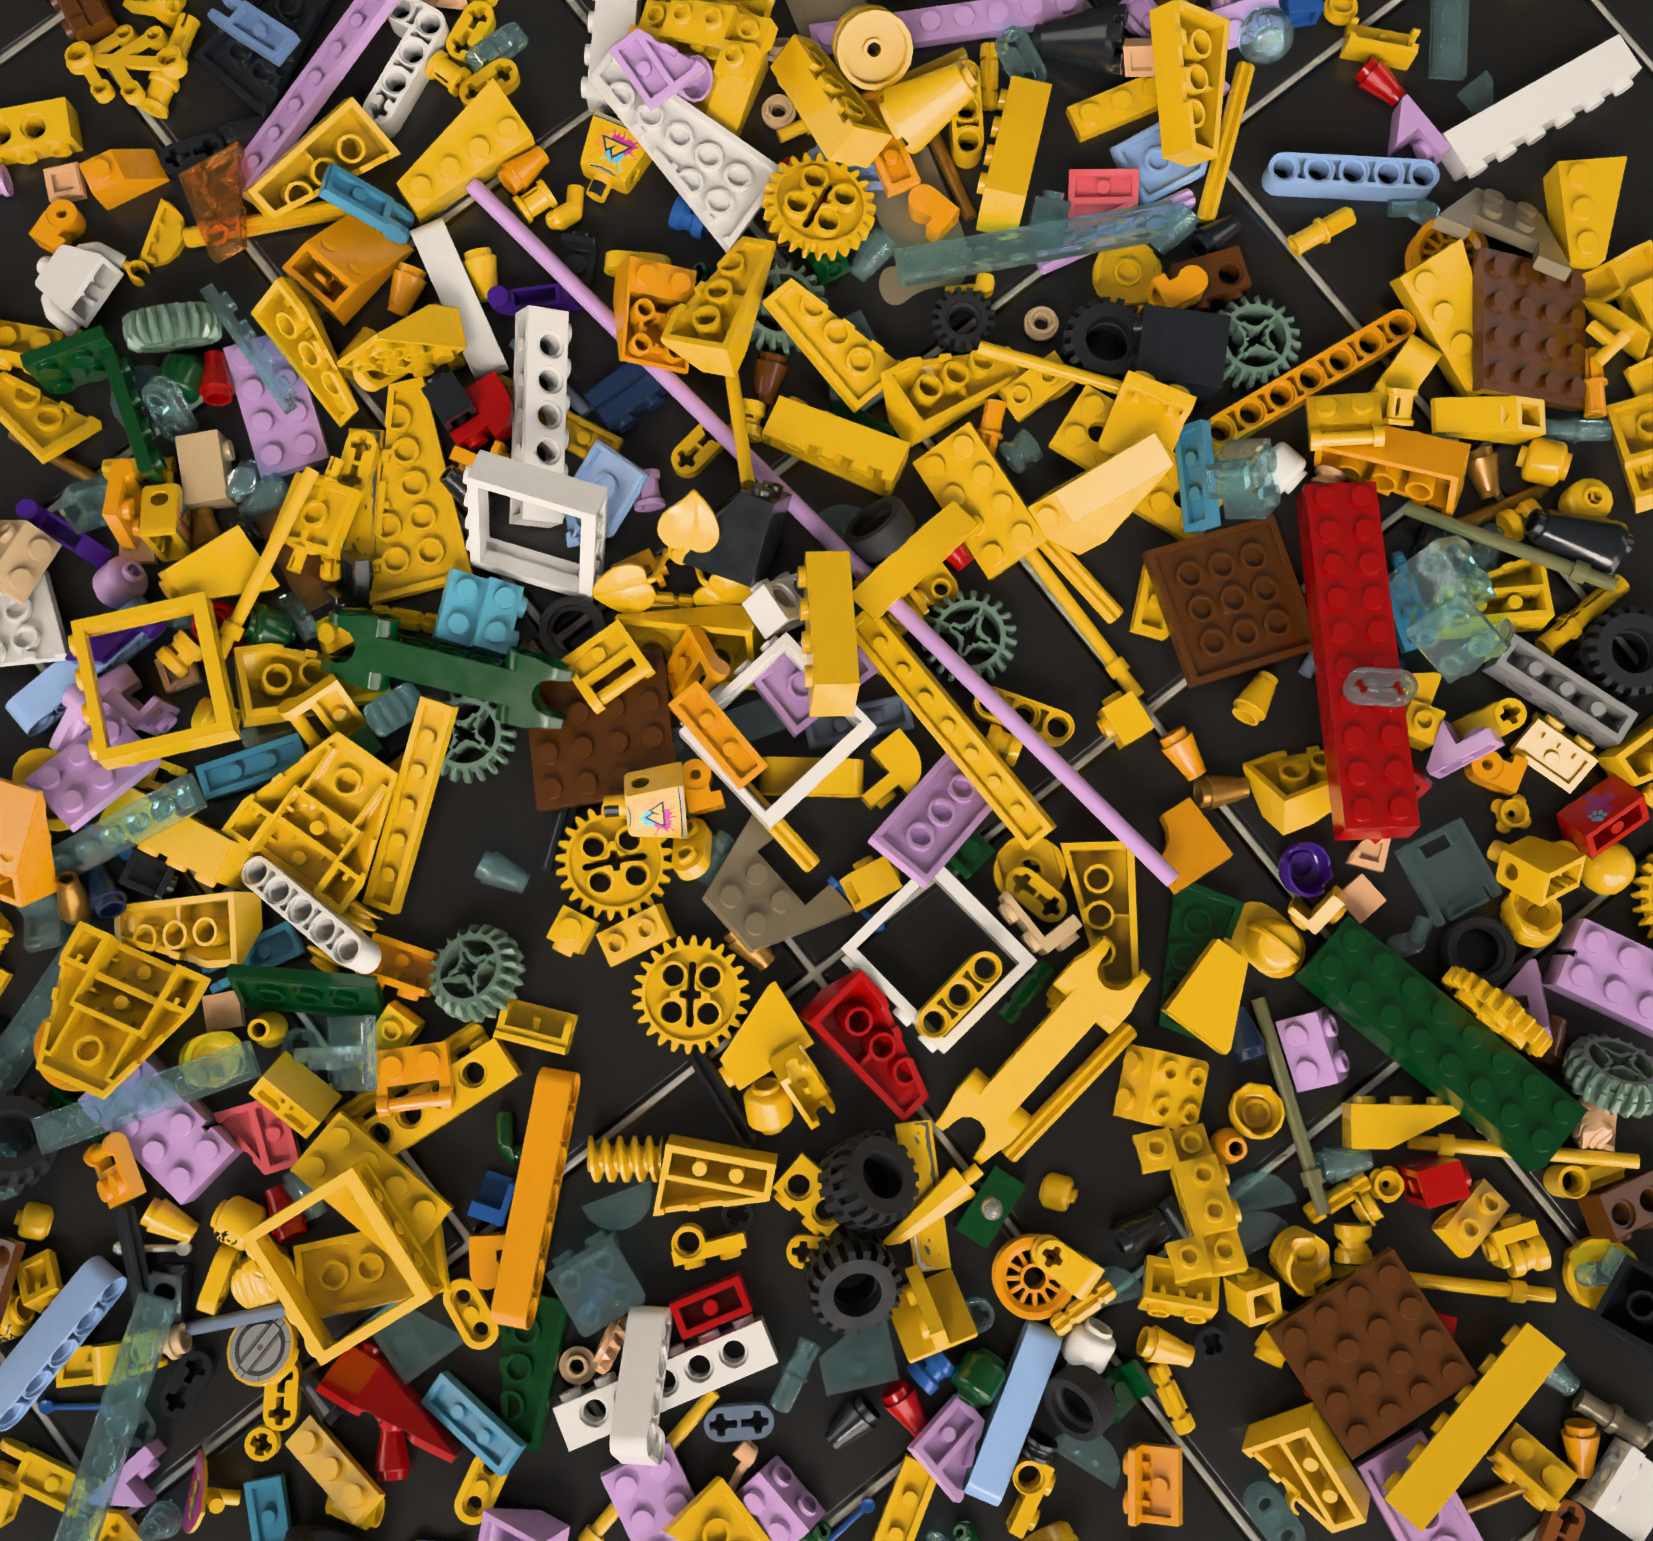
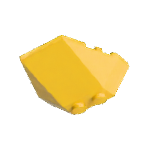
M337 731L301 757L300 761L271 779L272 781L263 788L242 800L221 831L251 852L261 853L312 889L313 892L311 894L340 915H343L365 884L399 773Z
M79 921L60 955L58 965L61 968L57 986L53 987L52 1009L49 1022L45 1023L36 1069L105 1100L194 1013L211 979L179 964L173 966L120 942L113 935Z

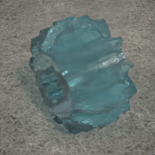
M412 683L399 685L365 705L363 713L366 717V722L377 736L386 737L414 721L422 694Z

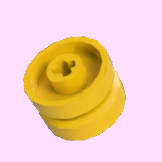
M864 4L853 7L841 16L833 30L831 49L834 62L848 81L861 89L878 91L891 87L904 77L911 65L913 54L911 34L903 21L883 6ZM876 42L878 47L872 48L873 53L869 54L867 52L869 44Z

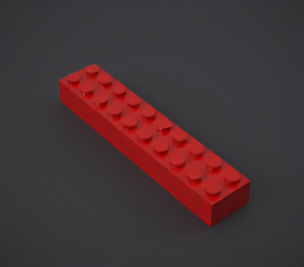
M1376 481L1304 484L1295 501L1334 839L1335 841L1408 838L1420 827Z

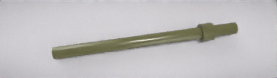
M1410 501L1403 513L1406 516L1568 575V580L1581 585L1587 582L1613 592L1619 578L1592 569V564L1578 559L1575 563Z
M1262 997L1252 1000L1261 1035L1267 1043L1265 1045L1280 1098L1283 1101L1287 1121L1303 1170L1300 1173L1303 1186L1309 1189L1316 1216L1331 1213L1322 1184L1326 1182L1321 1167L1317 1168L1266 998Z

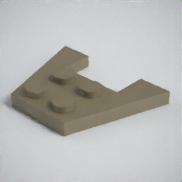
M1476 187L1441 212L1431 227L1458 239L1462 238V240L1466 239L1470 230L1473 229L1533 254V269L1562 281H1566L1572 271L1569 262L1542 214L1533 205L1526 202H1519L1517 204L1507 200L1502 193L1494 189L1482 190Z
M751 814L702 898L705 904L750 954L854 912L850 904L830 884L805 905L758 853L774 837L753 814Z

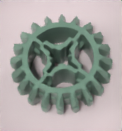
M777 260L773 262V269L769 270L764 291L774 287V292L792 278L828 305V299L822 297L825 294L824 286H815L817 283V276L815 274L806 277V267L804 265L797 271H793V262L791 261L786 264V269L780 268V263ZM761 299L750 342L757 339L756 349L759 351L766 344L769 345V352L776 353L777 348H782L783 354L786 357L789 355L790 346H794L796 351L801 352V349L762 304L765 299ZM761 318L762 321L774 323L778 331L764 327L757 319Z
M1259 295L1254 296L1251 304L1243 296L1239 299L1237 305L1232 301L1228 302L1225 306V311L1218 310L1216 313L1231 316L1229 335L1232 337L1231 341L1236 345L1237 354L1233 356L1227 345L1223 381L1228 376L1233 378V388H1237L1240 382H1244L1246 391H1251L1255 383L1260 389L1267 385L1268 381L1272 382L1279 378L1280 375L1282 376L1291 370L1290 365H1295L1298 361V356L1295 352L1300 350L1301 342L1294 339L1299 336L1300 329L1290 328L1295 321L1294 316L1287 318L1282 316L1286 310L1285 306L1279 307L1278 310L1272 308L1274 304L1273 298L1268 299L1266 304L1263 305ZM1245 321H1255L1261 324L1253 326L1249 325ZM1270 331L1276 337L1278 353L1274 350L1275 346L1269 340ZM1261 335L1257 344L1253 347L1251 346L1247 352H1244L1248 343ZM1247 361H1255L1258 364H1260L1261 367L1249 366L1244 363Z
M188 301L164 303L156 306L151 305L150 307L139 308L127 313L122 320L123 336L127 342L128 349L137 353H160L204 347L207 344L217 342L223 335L221 315L218 313L217 306L208 302Z
M971 590L969 600L964 599L962 591H957L956 603H953L949 596H944L942 601L946 608L943 609L941 606L934 604L931 611L937 618L926 616L924 621L939 636L940 632L946 634L947 639L955 643L956 653L964 660L969 654L974 652L992 654L993 656L987 661L970 666L981 677L982 673H984L988 680L993 681L996 676L992 667L1000 672H1004L1007 666L1001 659L1011 661L1014 657V654L1006 648L1016 647L1017 639L1007 637V635L1015 633L1017 628L1016 625L1012 624L1004 625L1011 618V613L1005 612L999 615L998 612L1003 605L1002 602L998 601L993 607L989 606L988 603L991 596L987 593L983 596L982 602L977 601L976 590ZM958 613H974L971 620L966 624H957L955 622L949 624L945 622ZM984 617L993 625L997 634L998 644L992 643L991 638L982 632L981 624ZM973 624H976L973 639L978 643L975 644L972 641L971 646L968 645L965 652L962 653L964 637L960 634L966 635L967 631H971ZM922 644V647H921L922 651H923V652H930V651ZM933 654L926 660L928 665L939 661ZM941 663L935 673L940 676L947 668ZM950 672L947 682L953 683L955 676Z
M450 692V701L439 695L437 700L458 706V711L465 708H479L476 714L472 713L465 720L455 719L452 741L448 746L451 750L445 755L440 775L444 776L450 771V780L457 782L463 773L464 782L467 784L472 783L474 772H476V776L481 782L486 781L485 769L487 768L491 773L497 775L499 770L494 763L499 760L502 764L507 765L509 760L502 755L503 751H515V746L507 743L506 739L517 737L515 730L506 729L512 725L500 722L495 718L497 703L466 695L460 697L458 693ZM489 715H491L496 730L493 745L489 744L483 736V731L487 725L485 721ZM455 726L474 733L475 738L481 744L479 745L473 740L470 741L461 736L462 733ZM471 750H479L486 754L481 759L471 763L456 762L460 756L464 757Z
M471 924L468 931L458 928L457 938L446 937L448 945L445 949L437 948L440 954L439 959L430 961L432 966L436 968V971L428 975L430 981L434 983L429 990L432 992V995L436 996L435 1002L437 1005L444 1009L445 1013L449 1016L457 1017L463 1022L470 1023L473 1020L483 1023L485 1016L496 1018L497 1008L508 1010L506 1001L509 998L517 999L514 989L516 986L524 985L522 980L518 978V975L526 971L524 965L519 963L524 956L517 949L519 946L517 942L502 929L486 924L482 927ZM493 949L494 953L489 956L486 954L481 956L479 951ZM465 990L468 992L473 991L474 996L462 998L460 993Z
M1589 1034L1587 1037L1579 1036L1577 1041L1573 1042L1571 1047L1567 1049L1561 1073L1565 1076L1564 1082L1572 1087L1571 1092L1581 1095L1584 1103L1590 1102L1597 1109L1607 1110L1610 1115L1618 1113L1623 1118H1628L1632 1115L1635 1118L1641 1119L1643 1115H1651L1653 1113V1057L1646 1055L1645 1049H1638L1632 1045V1042H1623L1619 1037L1615 1039L1609 1038L1606 1034H1602L1600 1037L1595 1034Z

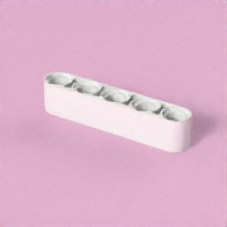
M442 217L410 230L442 306L459 308L467 348L462 352L476 382L492 371H495L497 375L508 371L509 367Z
M254 856L244 864L241 872L243 883L335 962L361 974L371 973L378 967L382 956L380 947L344 916L311 894L313 891L262 856Z

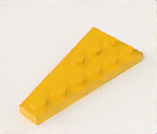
M423 376L388 385L385 418L386 437L385 448L382 451L383 470L382 481L379 484L375 528V557L372 561L373 580L369 601L371 606L445 587L448 571L452 568L474 575L470 565L469 553L466 550V541L456 501L439 481L447 465L433 408L421 390L422 387L426 386V380Z

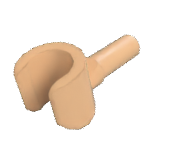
M742 1440L732 1454L740 1461L728 1484L734 1493L744 1472L754 1463L758 1454V1447L750 1440Z

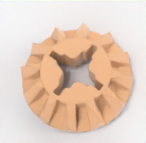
M620 1314L617 1320L611 1319L593 1358V1362L596 1363L594 1371L605 1374L612 1367L625 1338L628 1317Z

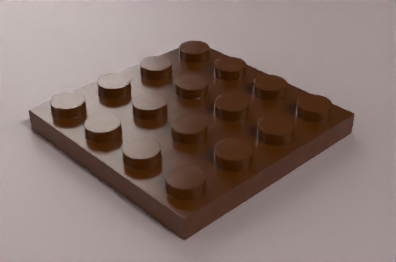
M1486 247L1474 250L1472 392L1491 396H1522L1543 399L1546 407L1571 412L1584 410L1586 385L1583 380L1585 379L1586 317L1585 304L1582 299L1585 297L1586 283L1582 274L1585 272L1572 269L1566 281H1562L1533 269V259Z
M1274 514L1147 550L1142 554L1189 689L1312 651L1308 608Z
M663 649L642 652L656 671V674L649 679L646 677L642 678L607 703L605 705L606 709L598 715L589 706L572 679L571 681L563 682L553 680L542 681L540 685L541 698L548 706L566 714L567 720L566 725L562 729L528 728L536 808L539 812L603 803V796L624 794V775L626 773L677 762L672 710L668 707L670 693L665 652ZM630 658L591 686L595 693H598L636 666V663Z
M1390 1246L1284 1315L1283 1318L1278 1319L1265 1328L1351 1460H1354L1478 1378L1394 1249Z

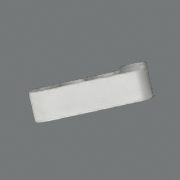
M400 0L388 16L394 33L402 37V40L363 105L364 111L388 139L394 137L400 131L430 80L425 75V68L430 58L439 50L447 51L446 40L450 30L445 17L438 9L421 0ZM403 12H409L407 16L403 18H397L399 14ZM431 28H439L435 33H427ZM416 56H422L420 61L414 63L410 62L412 58ZM405 85L401 91H393L396 86Z
M632 1305L628 1313L609 1440L612 1456L622 1464L660 1466L664 1459L665 1434L658 1424L672 1330V1312L670 1307Z

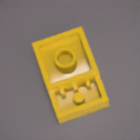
M1653 392L1606 406L1614 444L1636 513L1653 509Z

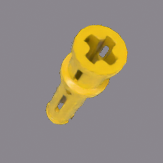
M180 13L167 46L179 47L184 56L187 57L201 23L189 14L186 20V14ZM151 71L148 76L150 83L146 90V97L138 106L154 117L167 119L170 113L167 108L173 94L179 91L180 82L178 79L166 77L161 71Z

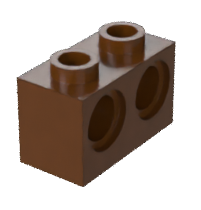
M1239 245L1172 264L1167 274V278L1170 281L1178 276L1181 269L1189 265L1199 266L1206 272L1208 285L1201 299L1185 309L1207 312L1211 309V306L1223 303L1224 306L1231 301L1235 304L1238 303L1239 299L1246 295L1252 285ZM1219 275H1229L1234 283L1226 284L1222 282Z
M1653 1169L1630 1170L1624 1173L1625 1178L1588 1191L1585 1196L1576 1199L1592 1239H1609L1610 1243H1619L1632 1238L1631 1232L1636 1229L1643 1230L1653 1227Z

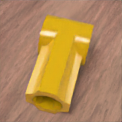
M1575 1163L1554 1164L1545 1171L1543 1183L1547 1192L1553 1196L1578 1199L1585 1196L1588 1191L1625 1178V1168ZM1565 1173H1568L1571 1178V1184L1567 1190H1565L1562 1184V1178Z

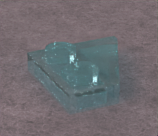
M400 1302L389 1304L381 1311L376 1313L374 1316L369 1318L367 1321H365L364 1324ZM415 1309L372 1335L405 1385L464 1343L458 1332Z
M883 1318L880 1321L881 1326L875 1330L873 1326L866 1328L867 1333L858 1334L857 1330H852L851 1335L844 1336V1338L819 1357L826 1396L899 1380L886 1319Z

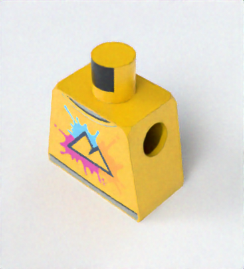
M595 110L580 164L583 175L591 179L586 191L587 196L597 202L604 203L611 188L623 194L630 193L652 162V159L622 121Z
M163 471L167 483L145 486L142 489L139 536L162 562L179 561L193 552L192 510L185 505L183 489L179 485V474L172 471Z
M682 762L626 773L624 775V794L603 796L605 818L627 816L628 833L631 836L688 838Z

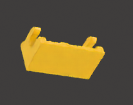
M1352 16L1348 24L1345 25L1339 58L1366 63L1371 56H1374L1378 60L1382 58L1390 68L1407 71L1418 53L1419 44L1415 42L1421 29L1412 28L1409 34L1357 25L1359 17Z
M511 998L506 1001L508 1010H500L493 1037L562 1055L569 1054L579 1015Z
M799 1040L767 1060L778 1081L811 1130L820 1125L819 1117L816 1114L818 1108L826 1106L830 1113L835 1112V1104L828 1094L831 1090Z
M286 1050L249 1092L251 1096L305 1139L311 1135L343 1097Z

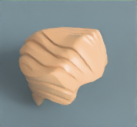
M1580 1096L1577 1101L1588 1111L1572 1131L1571 1137L1580 1149L1590 1148L1615 1152L1617 1113L1610 1115L1607 1110L1597 1109L1590 1102L1584 1103L1583 1097Z

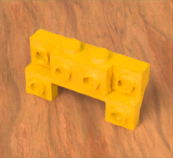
M647 0L639 25L631 24L628 34L639 28L653 36L655 40L677 49L681 54H697L706 59L717 60L713 72L718 79H723L724 76L742 79L744 83L750 84L760 59L766 52L772 49L778 28L772 18L741 14L735 5L727 1L712 3L703 0H671V3Z
M1648 240L1607 263L1582 274L1586 283L1585 297L1597 299L1605 303L1616 300L1623 313L1651 333L1645 354L1647 359L1623 371L1636 397L1653 392V242Z
M1199 1123L1176 1130H1170L1169 1127L1133 1135L1132 1141L1138 1153L1142 1174L1171 1169L1170 1177L1189 1238L1165 1243L1164 1246L1173 1270L1175 1284L1199 1278L1228 1276L1246 1271L1248 1262L1237 1231L1238 1222L1242 1221L1240 1208L1236 1199L1230 1200L1226 1186H1230L1227 1168L1225 1164H1219L1216 1153L1213 1154L1204 1124Z

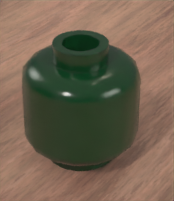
M188 352L167 355L163 359L154 378V385L158 390L160 398L176 407L194 404L200 397L199 388L204 367L201 365L198 357Z
M265 604L253 606L242 626L245 629L242 635L245 646L275 643L286 648V646L290 647L296 637V628L293 626L290 614Z
M982 1347L978 1351H967L951 1376V1381L958 1390L955 1396L973 1408L977 1403L990 1405L1007 1378L1006 1372L1003 1369L1004 1362L997 1355Z

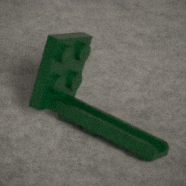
M102 325L19 355L23 368L53 396L70 393L75 387L89 382H99L108 377L138 470L143 475L148 476L149 481L154 485L167 483L163 473V469L167 468L166 461L160 449H155L152 438L156 437L155 428L151 420L144 416L142 407L146 406L145 398L140 388L134 386L131 377L136 375L135 368L126 351L122 352L117 341L113 337L109 338Z

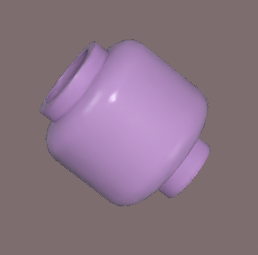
M116 556L109 560L95 573L92 579L93 589L97 598L103 604L115 609H120L130 600L138 599L145 594L148 588V577L145 570L138 562L125 556Z

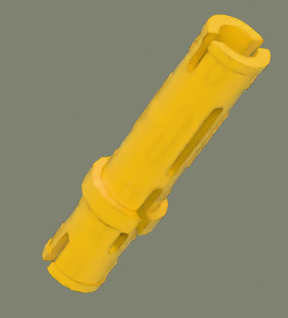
M1616 574L1615 577L1619 578L1613 592L1600 587L1597 588L1570 612L1562 613L1558 616L1556 623L1535 639V646L1550 657L1553 656L1570 639L1575 640L1583 633L1582 629L1621 596L1626 594L1630 590L1628 589L1630 587L1628 582L1621 575Z

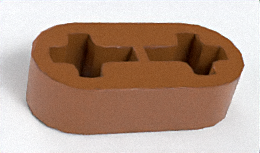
M1563 1496L1559 1501L1561 1506L1557 1511H1547L1545 1509L1533 1541H1578L1586 1518L1581 1505L1569 1497ZM1568 1509L1573 1514L1571 1520H1562L1558 1517L1560 1510L1566 1511Z

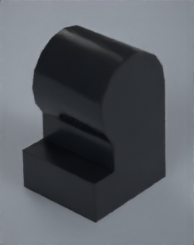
M160 1263L149 1274L150 1317L153 1322L184 1323L187 1320L191 1304L189 1289L190 1280L193 1278V1263Z

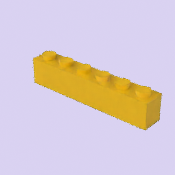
M1528 1322L1524 1323L1521 1328L1513 1324L1501 1339V1342L1506 1345L1497 1357L1490 1353L1477 1369L1482 1374L1473 1386L1468 1383L1462 1387L1453 1398L1459 1404L1452 1413L1448 1415L1443 1411L1431 1425L1430 1429L1435 1434L1426 1445L1419 1440L1406 1456L1411 1462L1402 1474L1395 1470L1382 1487L1387 1491L1383 1499L1421 1532H1423L1566 1355L1564 1351Z

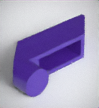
M559 283L508 290L502 286H494L487 293V299L493 310L499 314L514 317L516 312L528 305L562 311L584 309Z
M23 499L16 506L18 517L29 521L58 543L99 569L108 562L114 553L31 499Z
M161 621L91 637L90 643L94 663L96 665L107 664L138 634L143 632L149 639L155 638L165 629L166 624ZM71 652L65 657L67 661L78 664L77 656L74 657Z

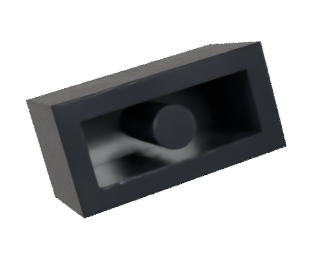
M452 370L447 373L435 374L426 382V386L421 388L448 433L479 414Z

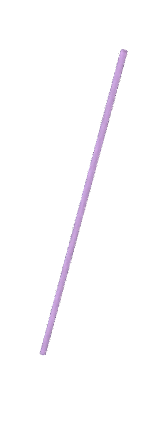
M478 178L473 179L467 185L466 191L617 340L614 313ZM643 366L737 460L733 430L674 372ZM750 448L754 478L761 484L763 480H768L783 485V491L792 494L788 511L828 551H850L851 574L862 583L874 570ZM902 598L888 609L1166 887L1180 875Z

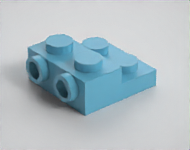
M454 568L450 569L432 639L498 659L507 656L508 647L517 646L519 640V631H515L514 627L517 617L522 618L526 611L528 599L522 596L524 587L494 577L485 579Z

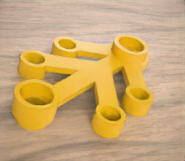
M125 24L93 46L84 41L71 44L66 49L64 55L66 66L74 75H85L91 85L90 92L101 104L113 100L116 92L108 80L102 79L97 68L110 69L121 86V95L129 105L140 104L145 99L146 93L139 82L131 78L127 70L161 71L166 77L171 79H180L188 71L186 57L179 47L167 46L169 38L160 26L150 27L139 37L131 25ZM119 45L122 47L113 54H106ZM149 47L155 51L160 50L156 56L138 55Z

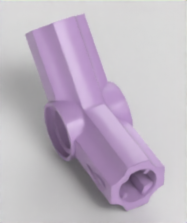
M121 662L98 678L101 698L111 688L132 695L143 687L133 669L125 662ZM77 683L71 685L62 697V704L66 707V710L49 743V747L57 752H61L91 729V725L87 726L83 719L81 705L85 704L86 700L84 691L79 690ZM102 699L104 714L107 717L111 706Z

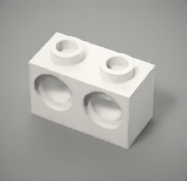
M786 571L771 582L768 578L758 582L750 589L752 595L742 603V606L765 640L774 635H779L805 625V621H800L799 600L804 598V588H798L797 573L790 575Z

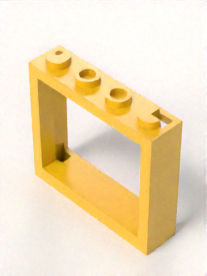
M205 591L70 621L73 634L68 635V644L74 657L77 656L79 669L74 671L75 680L79 690L84 691L86 703L81 705V711L86 725H91L93 736L92 739H88V747L92 759L97 760L107 770L241 739L214 607ZM194 614L216 723L111 747L90 638Z
M365 1158L241 1236L245 1243L244 1247L247 1255L259 1265L265 1275L264 1279L270 1291L276 1293L285 1307L284 1312L288 1321L298 1328L304 1338V1344L308 1353L317 1359L320 1366L434 1298L444 1287L441 1279ZM346 1185L409 1285L413 1295L335 1342L268 1233Z

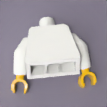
M101 242L84 243L76 247L63 244L58 247L52 257L43 256L39 259L37 271L40 275L35 280V286L43 292L41 303L46 318L69 337L83 332L80 329L81 326L88 327L124 275L120 269L128 273L130 280L136 286H145V283L141 278L134 276V273L138 270H144L146 273L151 274L145 262L141 260L129 262L125 260L127 256Z

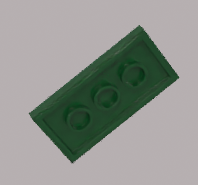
M229 964L226 973L242 1008L379 1019L387 1007L377 976Z

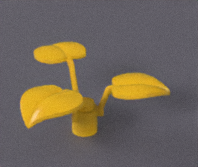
M695 489L691 490L682 500L668 508L660 517L657 528L658 535L668 548L663 549L662 556L653 573L647 577L644 567L637 563L616 565L606 571L594 584L592 595L596 600L621 613L645 611L653 604L656 596V591L651 583L657 580L669 558L679 565H685L682 562L690 549L695 552L704 553L710 551L716 545L719 539L717 519L709 504ZM695 568L698 580L703 585L693 594V601L696 607L729 604L742 606V603L752 595L750 592L752 586L748 587L714 574L707 580L703 571Z

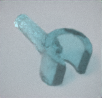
M256 726L240 732L241 741L246 749L293 734L292 729L261 736Z

